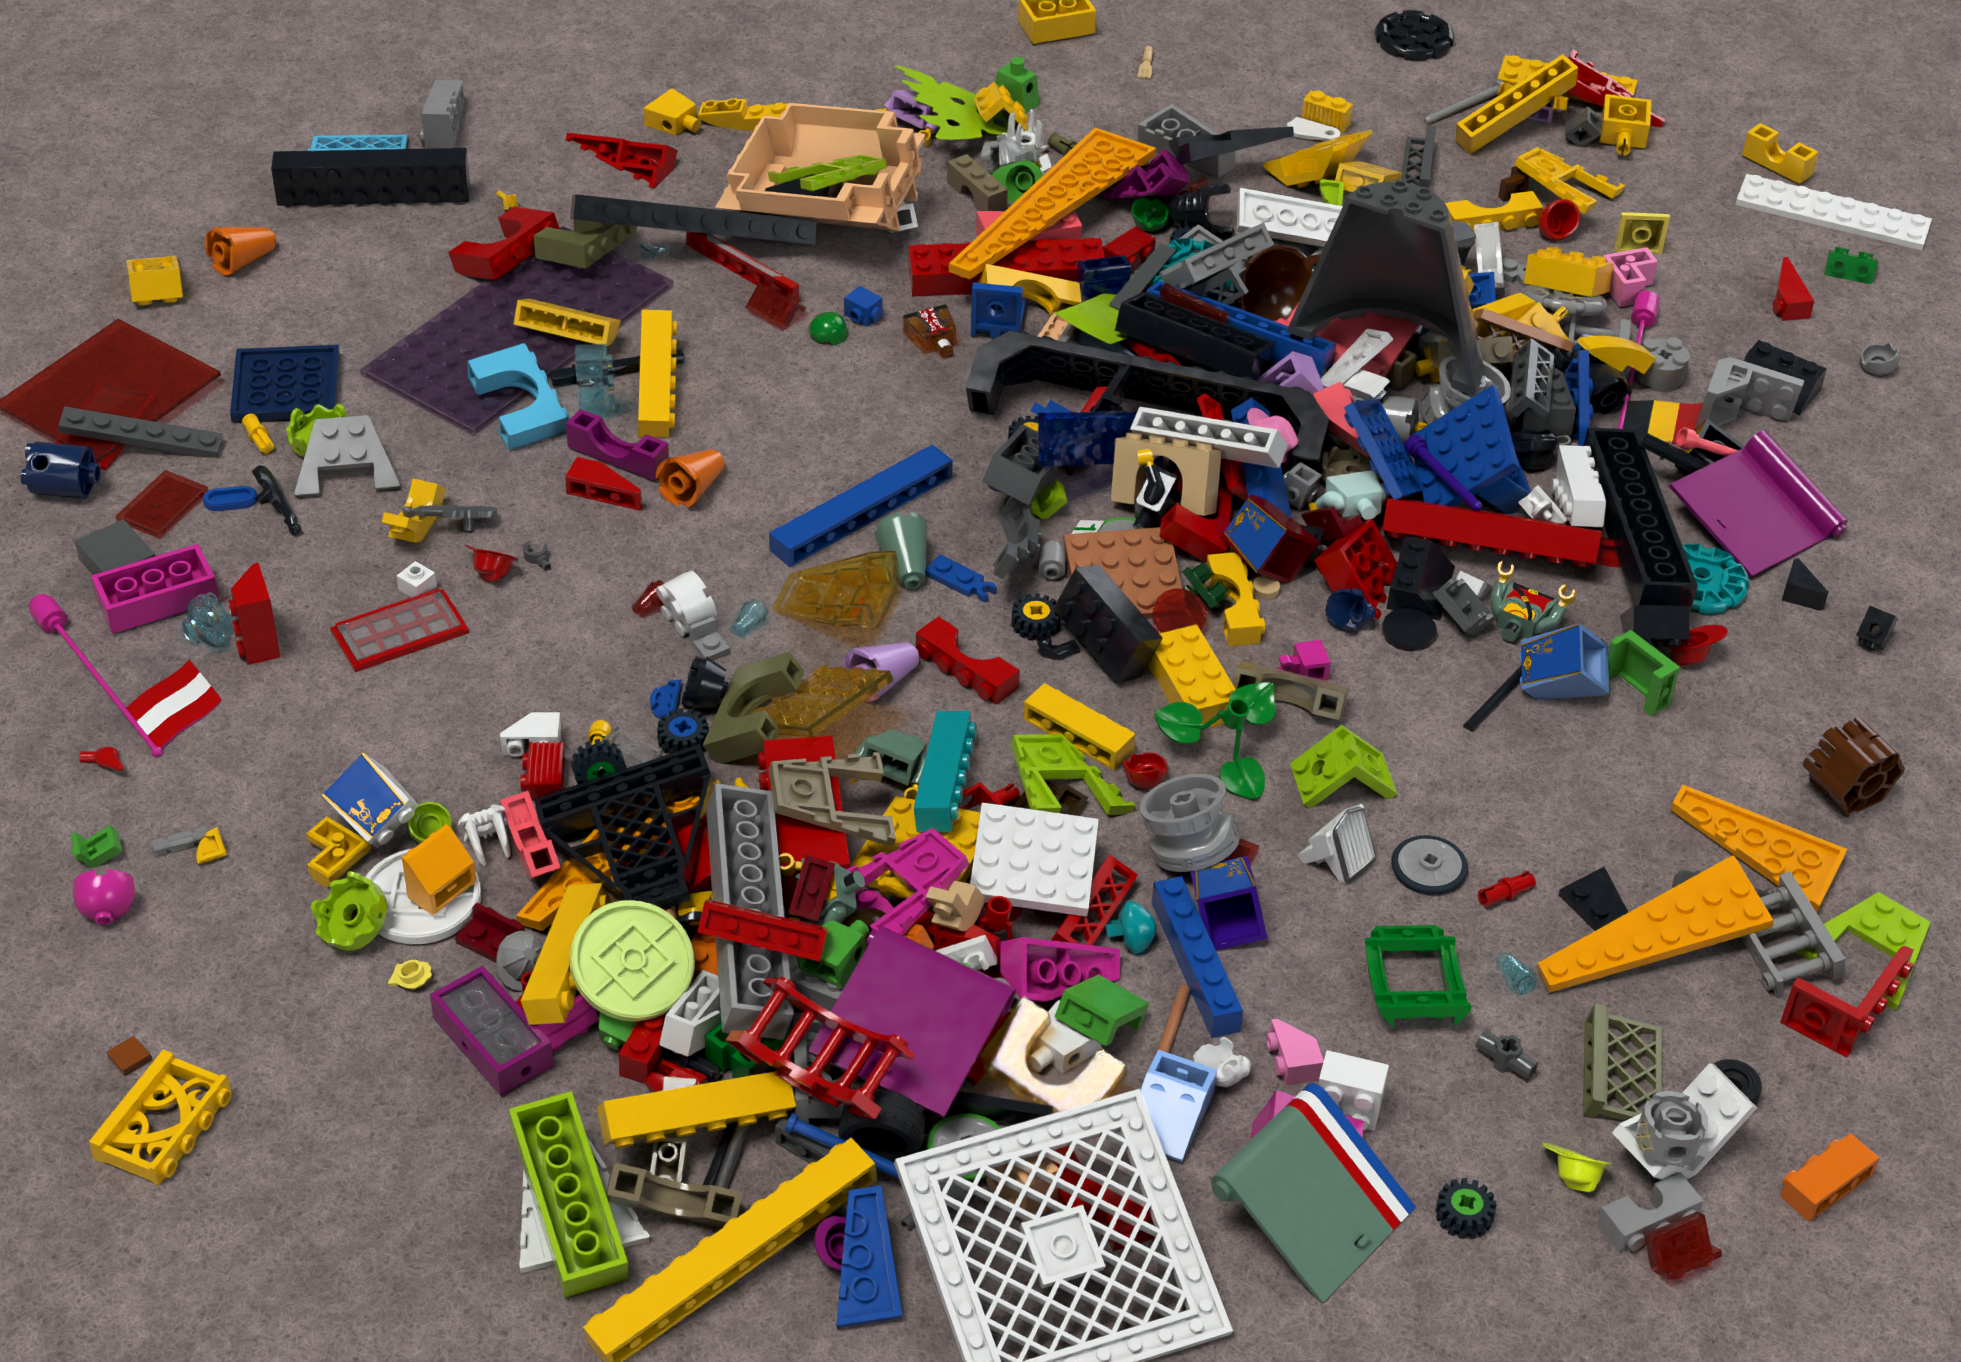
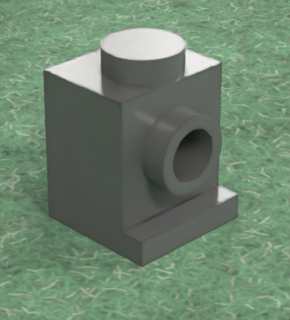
M1586 107L1584 112L1566 123L1565 136L1569 142H1573L1577 147H1583L1601 135L1602 120L1589 107Z

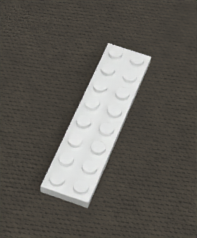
M1746 174L1735 204L1918 250L1923 249L1932 220L1920 214L1906 213L1899 209H1890L1874 203H1865L1850 197L1844 198L1832 195L1829 192L1811 190L1804 186H1795L1783 181H1774L1762 178L1759 175Z

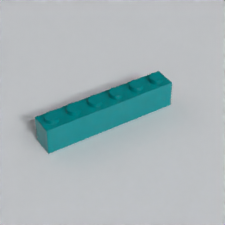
M970 711L936 712L914 804L916 832H925L932 828L937 832H952L954 820L959 819L958 803L963 801L962 787H966V771L970 769L969 755L973 754V739L977 737L976 722L971 721Z

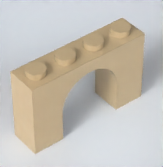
M1126 433V437L1116 438L1111 501L1135 504L1147 479L1145 473L1147 465H1139L1137 451L1150 449L1154 461L1160 456H1165L1171 459L1180 469L1183 480L1181 506L1198 515L1214 514L1217 508L1222 450L1212 449V444L1196 443V446H1190L1187 440L1174 439L1173 443L1165 442V437L1149 436V439H1142V434Z

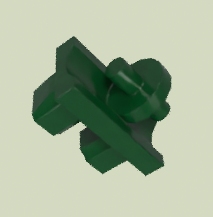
M1203 562L1194 569L1187 567L1182 571L1195 588V590H1192L1189 585H1186L1182 589L1187 595L1183 599L1186 607L1194 604L1198 610H1201L1205 606L1200 600L1203 598L1209 607L1215 609L1216 612L1224 608L1221 603L1229 596L1230 591L1221 581H1218L1210 589L1206 586L1205 582L1215 575L1207 563Z

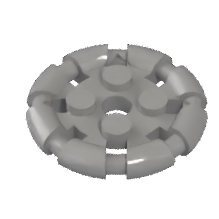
M1535 285L1525 286L1519 291V293L1521 292L1534 301L1540 302L1544 309H1551L1552 313H1555L1561 306H1564L1569 312L1568 315H1574L1577 312L1581 316H1592L1603 313L1607 308L1606 300L1599 295L1589 297Z

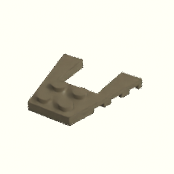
M874 752L871 757L861 758L859 754L847 755L846 759L832 760L831 756L821 757L819 761L806 762V758L771 762L768 770L775 813L893 847L896 836L892 817L835 811L830 776L880 782L884 772L879 752Z

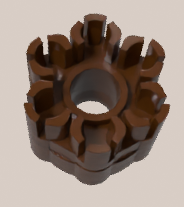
M1854 717L1853 721L1857 726L1850 720L1842 728L1835 726L1834 729H1828L1822 735L1824 738L1820 739L1818 743L1820 748L1814 749L1809 754L1815 762L1813 763L1809 758H1805L1803 761V767L1809 772V780L1847 817L1853 811L1859 812L1883 801L1905 771L1899 753L1861 717Z

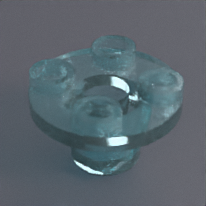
M211 592L200 594L189 602L187 618L181 623V631L184 637L192 643L200 644L204 642L208 646L218 648L230 641L234 618L226 612L215 594Z

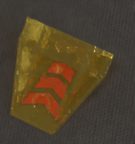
M895 550L868 552L792 572L778 595L772 610L780 614L849 629L880 628L897 593V554ZM795 578H798L797 581H796V583H795V585H794V587H793V589H792V591H791V593H790V595H789V597L787 598V600H786V602H785V604H784V606H783V608H782L781 605H782V603H783V601H784L786 595L788 594V592H789V590H790V588H791V586H792V584H793Z

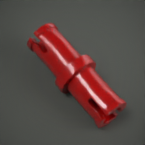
M1527 870L1511 878L1503 877L1496 884L1480 889L1477 893L1478 900L1481 905L1484 904V907H1489L1504 899L1510 901L1516 897V894L1533 889L1536 886L1534 875Z

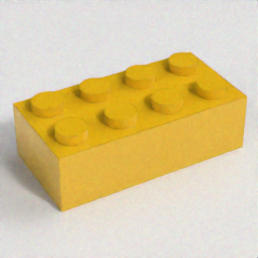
M1197 624L1160 633L1163 639L1148 666L1169 703L1186 702L1194 705L1202 714L1203 720L1201 724L1206 723L1217 715L1219 710L1225 711L1230 695L1236 689ZM1219 719L1210 727L1224 724L1222 719Z

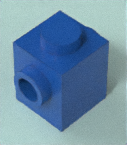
M859 286L844 297V315L853 322L860 323L866 327L874 321L878 322L883 315V297Z

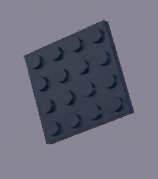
M339 345L236 349L230 409L231 422H240L248 414H255L259 421L291 419V413L295 408L300 409L305 415L310 413L315 405H322L332 410L337 404L340 360Z

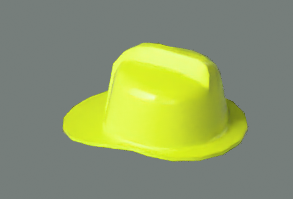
M1542 1144L1545 1148L1558 1154L1559 1177L1568 1188L1573 1190L1593 1192L1601 1180L1606 1164L1613 1165V1163L1593 1160L1557 1145Z

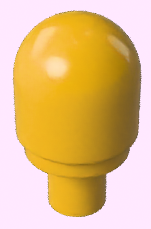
M605 720L593 722L588 732V741H590L591 745L595 744V739H600L601 744H603L605 738L610 741L612 735L611 725Z

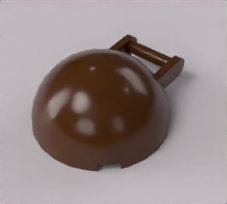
M1287 245L1272 246L1255 253L1244 264L1246 269L1238 274L1249 292L1234 300V307L1272 321H1277L1279 318L1287 320L1301 300L1313 271L1310 265L1315 264L1316 267L1321 254L1305 258L1303 254L1297 251L1298 248ZM1234 285L1233 293L1235 294L1238 292V290Z

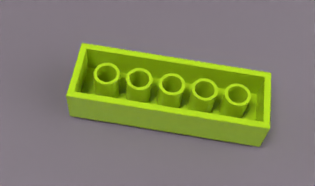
M572 1091L510 1108V1128L564 1298L628 1279V1261Z

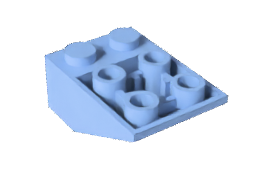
M1158 1050L1146 1074L1141 1093L1165 1156L1182 1163L1214 1095L1217 1069Z

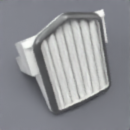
M1359 804L1344 809L1308 839L1310 845L1298 854L1300 860L1305 864L1314 861L1320 864L1326 861L1337 880L1343 884L1349 883L1362 873L1376 857L1366 814L1363 809L1364 806Z

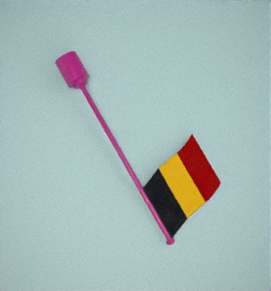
M1652 291L1639 292L1634 301L1631 320L1634 325L1639 326L1636 343L1641 345L1644 327H1651L1656 322L1660 299ZM1633 367L1630 368L1628 377L1631 387L1635 373ZM1627 394L1624 397L1625 403L1622 406L1618 429H1637L1641 439L1645 437L1646 433H1649L1665 442L1671 441L1672 444H1676V436L1681 428L1695 429L1703 403L1685 404L1656 400L1629 401V395Z

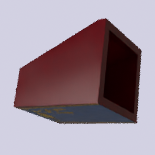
M1253 494L1244 502L1221 536L1256 573L1286 584L1293 581L1320 543L1317 538L1270 501Z

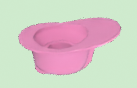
M1251 408L1247 412L1249 425L1277 429L1288 444L1281 462L1284 463L1287 460L1288 451L1299 443L1292 425L1281 416L1269 417L1262 410Z

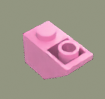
M1272 1019L1270 1033H1266V1044L1268 1050L1275 1053L1274 1068L1276 1074L1282 1075L1285 1085L1318 1081L1324 1060L1316 1038L1279 1019Z

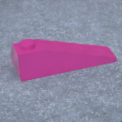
M1020 937L1001 941L1000 972L1005 980L1012 987L1016 988V993L1021 1000L1045 1002L1061 997L1064 990L1098 974L1111 982L1120 979V949Z

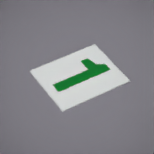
M1080 520L1071 534L1097 532L1104 521Z

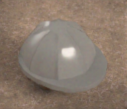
M517 931L506 936L499 945L496 961L498 977L504 986L511 990L522 991L521 977L526 972H533L543 948V939L533 932Z

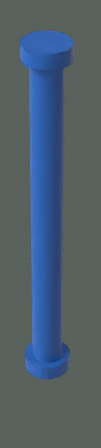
M794 1113L790 1116L785 1131L788 1133L794 1131L829 1148L846 1142V1140L799 1120V1116ZM861 1148L874 1161L876 1169L899 1179L894 1162Z

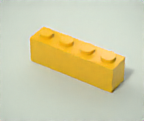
M1044 683L1024 701L1023 719L1048 734H1063L1080 752L1112 770H1115L1134 752V732L1090 709L1083 703L1063 694L1058 689H1054Z

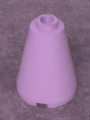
M909 642L854 648L843 658V678L846 684L850 682L852 687L857 690L852 692L864 702H871L880 698L917 667L919 653Z

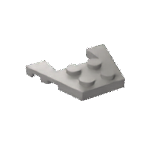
M368 415L315 419L295 489L296 497L320 496L319 471L374 466L376 491L400 489L399 481Z

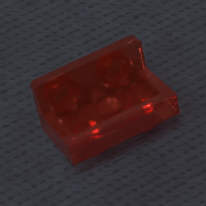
M1699 1212L1692 1213L1644 1234L1652 1271L1667 1279L1682 1278L1686 1272L1695 1268L1709 1266L1713 1260L1722 1257L1721 1249L1711 1245L1705 1215Z

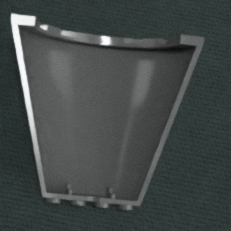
M1404 180L1379 182L1358 187L1345 200L1291 319L1287 333L1311 340L1317 333L1328 327L1329 322L1338 317V319L1347 320L1364 317L1368 311L1384 317L1406 320L1448 339L1447 345L1458 360L1457 370L1452 378L1451 387L1475 395L1482 381L1483 356L1452 224L1445 203L1430 188L1409 184Z

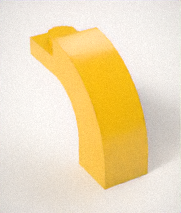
M412 479L408 499L404 507L409 506L414 509L421 505H442L446 488L436 483ZM403 510L398 515L384 512L381 523L390 526L388 537L418 543L424 539L437 516H414L408 518L403 515Z

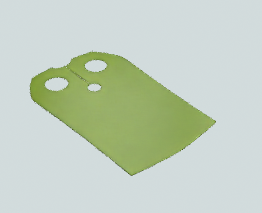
M1101 294L1072 307L1055 312L1056 315L1068 323L1108 344L1127 339L1123 337L1122 333L1115 331L1120 309L1109 305L1117 294Z

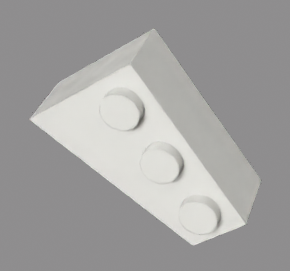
M702 970L688 987L687 991L683 993L665 1016L660 1046L685 1056H690L705 1047V1035L721 1023L717 975Z

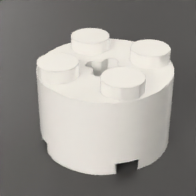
M693 571L683 573L656 588L657 595L664 604L660 607L662 614L668 621L675 620V628L681 636L689 633L690 625L717 616L712 597H706L703 591L706 586Z

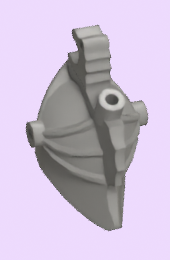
M1005 134L996 136L997 141L985 142L981 153V160H990V168L985 170L991 175L1002 166L1025 160L1037 162L1041 157L1040 149H1037L1036 145H1020L1015 140L1006 137Z

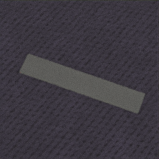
M1159 244L1109 305L1120 309L1121 302L1139 294L1171 257L1175 249Z

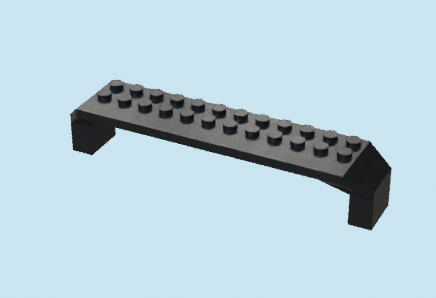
M1008 331L978 347L966 384L969 410L994 415L1003 386L1038 380L1094 392L1097 387H1108L1119 368L1126 366L1128 363L1131 365V385L1123 398L1202 414L1197 398L1207 394L1221 404L1223 418L1233 420L1232 409L1253 398L1270 411L1271 417L1281 416L1292 425L1299 440L1293 452V468L1299 462H1302L1320 473L1323 451H1326L1328 446L1329 418L1310 391H1305L1300 387L1290 388L1280 386L1271 381L1266 383L1255 381L1250 377L1231 376L1222 371H1206L1197 366H1181L1172 361H1156L1147 356L1137 357L1123 351L1112 352L1098 346H1082L1073 341H1057L1048 336L1037 337L1023 331Z

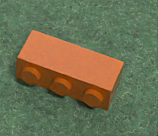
M1851 1133L1841 1140L1835 1139L1828 1145L1825 1152L1819 1156L1817 1154L1812 1155L1806 1161L1804 1167L1798 1171L1794 1169L1784 1177L1782 1181L1784 1187L1780 1197L1810 1222L1873 1176L1879 1157Z

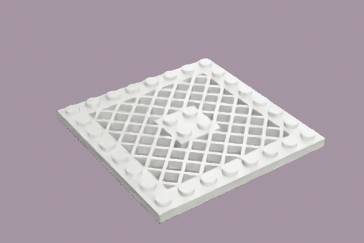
M1140 1089L895 1159L896 1171L963 1362H1145L1231 1335L1233 1332ZM1100 1137L1096 1147L1084 1142ZM1104 1139L1121 1147L1116 1158L1099 1150ZM1070 1146L1065 1156L1053 1151ZM1074 1148L1091 1155L1086 1167L1069 1159ZM1125 1149L1131 1165L1121 1161ZM1039 1155L1035 1165L1023 1160ZM1044 1156L1060 1164L1055 1176L1039 1168ZM1095 1158L1112 1166L1107 1177L1090 1169ZM1009 1163L1004 1174L992 1169ZM1013 1166L1030 1173L1025 1185L1008 1177ZM1065 1167L1081 1175L1077 1186L1060 1179ZM1116 1169L1132 1176L1127 1188L1111 1180ZM978 1172L973 1183L961 1178ZM983 1174L999 1182L994 1194L977 1186ZM1034 1176L1051 1184L1046 1195L1029 1187ZM1085 1178L1102 1185L1097 1197L1080 1189ZM1136 1180L1139 1183L1143 1196L1132 1191ZM947 1182L943 1191L941 1192L939 1184ZM952 1183L969 1191L963 1203L946 1195ZM1004 1185L1020 1193L1015 1205L998 1196ZM1055 1186L1072 1195L1067 1206L1050 1198ZM1106 1188L1123 1196L1118 1208L1102 1200ZM973 1194L989 1202L984 1214L967 1206ZM1024 1196L1041 1203L1036 1215L1019 1207ZM1076 1197L1093 1205L1088 1216L1083 1205L1071 1208ZM1127 1199L1144 1207L1139 1218L1122 1210ZM993 1205L1010 1212L1005 1225L988 1216ZM947 1206L958 1211L953 1223ZM1045 1206L1057 1212L1040 1217ZM1097 1208L1113 1215L1109 1227L1092 1219ZM1148 1210L1155 1226L1143 1221ZM963 1214L979 1221L974 1234L957 1226ZM1015 1215L1026 1220L1019 1227L1021 1233L1009 1227ZM1118 1218L1134 1226L1129 1238L1113 1230ZM983 1225L1000 1232L995 1245L978 1236ZM1139 1229L1155 1237L1151 1248L1134 1241ZM1092 1230L1104 1235L1099 1247ZM1005 1235L1022 1243L1016 1255L999 1247ZM957 1236L969 1241L964 1254ZM1108 1238L1125 1246L1120 1258L1103 1250ZM1159 1241H1161L1166 1257L1155 1252ZM973 1245L990 1252L985 1265L968 1257ZM1025 1246L1032 1263L1020 1258ZM1129 1249L1146 1257L1141 1269L1124 1261ZM995 1255L1012 1263L1006 1276L989 1267ZM1150 1260L1167 1267L1162 1279L1146 1272ZM1104 1261L1116 1266L1110 1278L1099 1273V1271L1105 1268ZM1016 1266L1033 1274L1027 1286L1010 1278ZM968 1267L980 1272L975 1285ZM1120 1269L1136 1277L1131 1289L1114 1281ZM1171 1271L1178 1288L1167 1283ZM985 1275L1001 1283L996 1296L979 1288ZM1084 1276L1080 1287L1067 1282ZM1036 1278L1039 1280L1041 1289L1053 1286L1048 1297L1031 1289ZM1089 1278L1106 1286L1101 1298L1084 1291ZM1141 1280L1157 1287L1153 1299L1136 1292ZM1006 1286L1023 1294L1017 1307L1000 1299ZM1058 1287L1075 1296L1070 1308L1052 1300ZM1110 1289L1127 1297L1122 1309L1105 1301ZM1162 1290L1179 1298L1174 1310L1157 1303ZM1027 1297L1044 1305L1039 1317L1021 1309ZM979 1298L991 1303L986 1316ZM1079 1298L1096 1306L1091 1319L1074 1311ZM1131 1300L1148 1308L1143 1320L1126 1312ZM1184 1302L1186 1311L1178 1313ZM995 1307L1013 1315L1007 1327L990 1319ZM1048 1308L1065 1316L1060 1328L1043 1321ZM1101 1309L1117 1317L1112 1330L1095 1322ZM1153 1311L1165 1316L1164 1318L1148 1322ZM1017 1317L1034 1326L1028 1338L1011 1330ZM1069 1319L1086 1327L1081 1339L1064 1331ZM1122 1320L1135 1326L1117 1332ZM1038 1328L1055 1336L1050 1349L1032 1341ZM990 1329L1003 1335L997 1348ZM1091 1330L1103 1335V1337L1086 1341ZM1007 1338L1024 1346L1018 1359L1001 1351ZM1060 1339L1072 1345L1054 1351ZM1028 1349L1041 1355L1023 1361Z

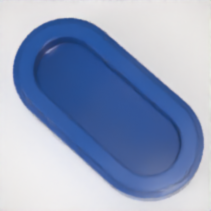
M249 486L212 489L204 494L203 503L205 508L210 511L249 508L257 502V492Z

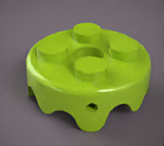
M336 404L331 410L322 405H315L313 410L305 415L300 409L295 408L291 413L290 424L286 427L289 446L293 452L301 457H305L315 419L347 417L344 407L341 404Z
M349 871L347 878L330 882V893L326 899L314 900L311 904V912L317 920L316 934L330 946L342 951H355L369 944L381 930L387 914V899L380 886L358 873ZM358 908L356 917L351 920L352 912Z

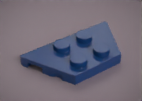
M1578 350L1577 358L1572 359L1570 366L1565 370V380L1576 408L1572 437L1573 439L1578 438V446H1583L1587 428H1590V419L1593 417L1592 404H1589V394L1593 390L1592 379L1589 378V350Z

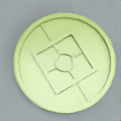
M634 900L609 903L591 913L578 928L571 944L569 956L571 975L583 998L601 1013L623 1021H644L668 1012L683 993L687 991L693 977L695 965L693 947L682 925L665 910L650 903Z

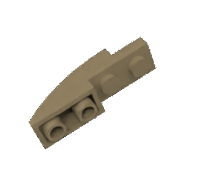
M664 1076L663 1091L697 1085V1080ZM677 1133L666 1134L664 1140L654 1142L650 1173L683 1183L692 1135L677 1137Z

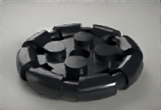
M1403 10L1400 14L1397 12L1390 13L1379 21L1375 28V39L1377 43H1380V47L1384 51L1395 57L1399 55L1405 57L1406 60L1425 61L1427 58L1432 57L1435 59L1446 54L1454 43V32L1451 27H1448V23L1434 14L1429 16L1425 15L1424 11Z

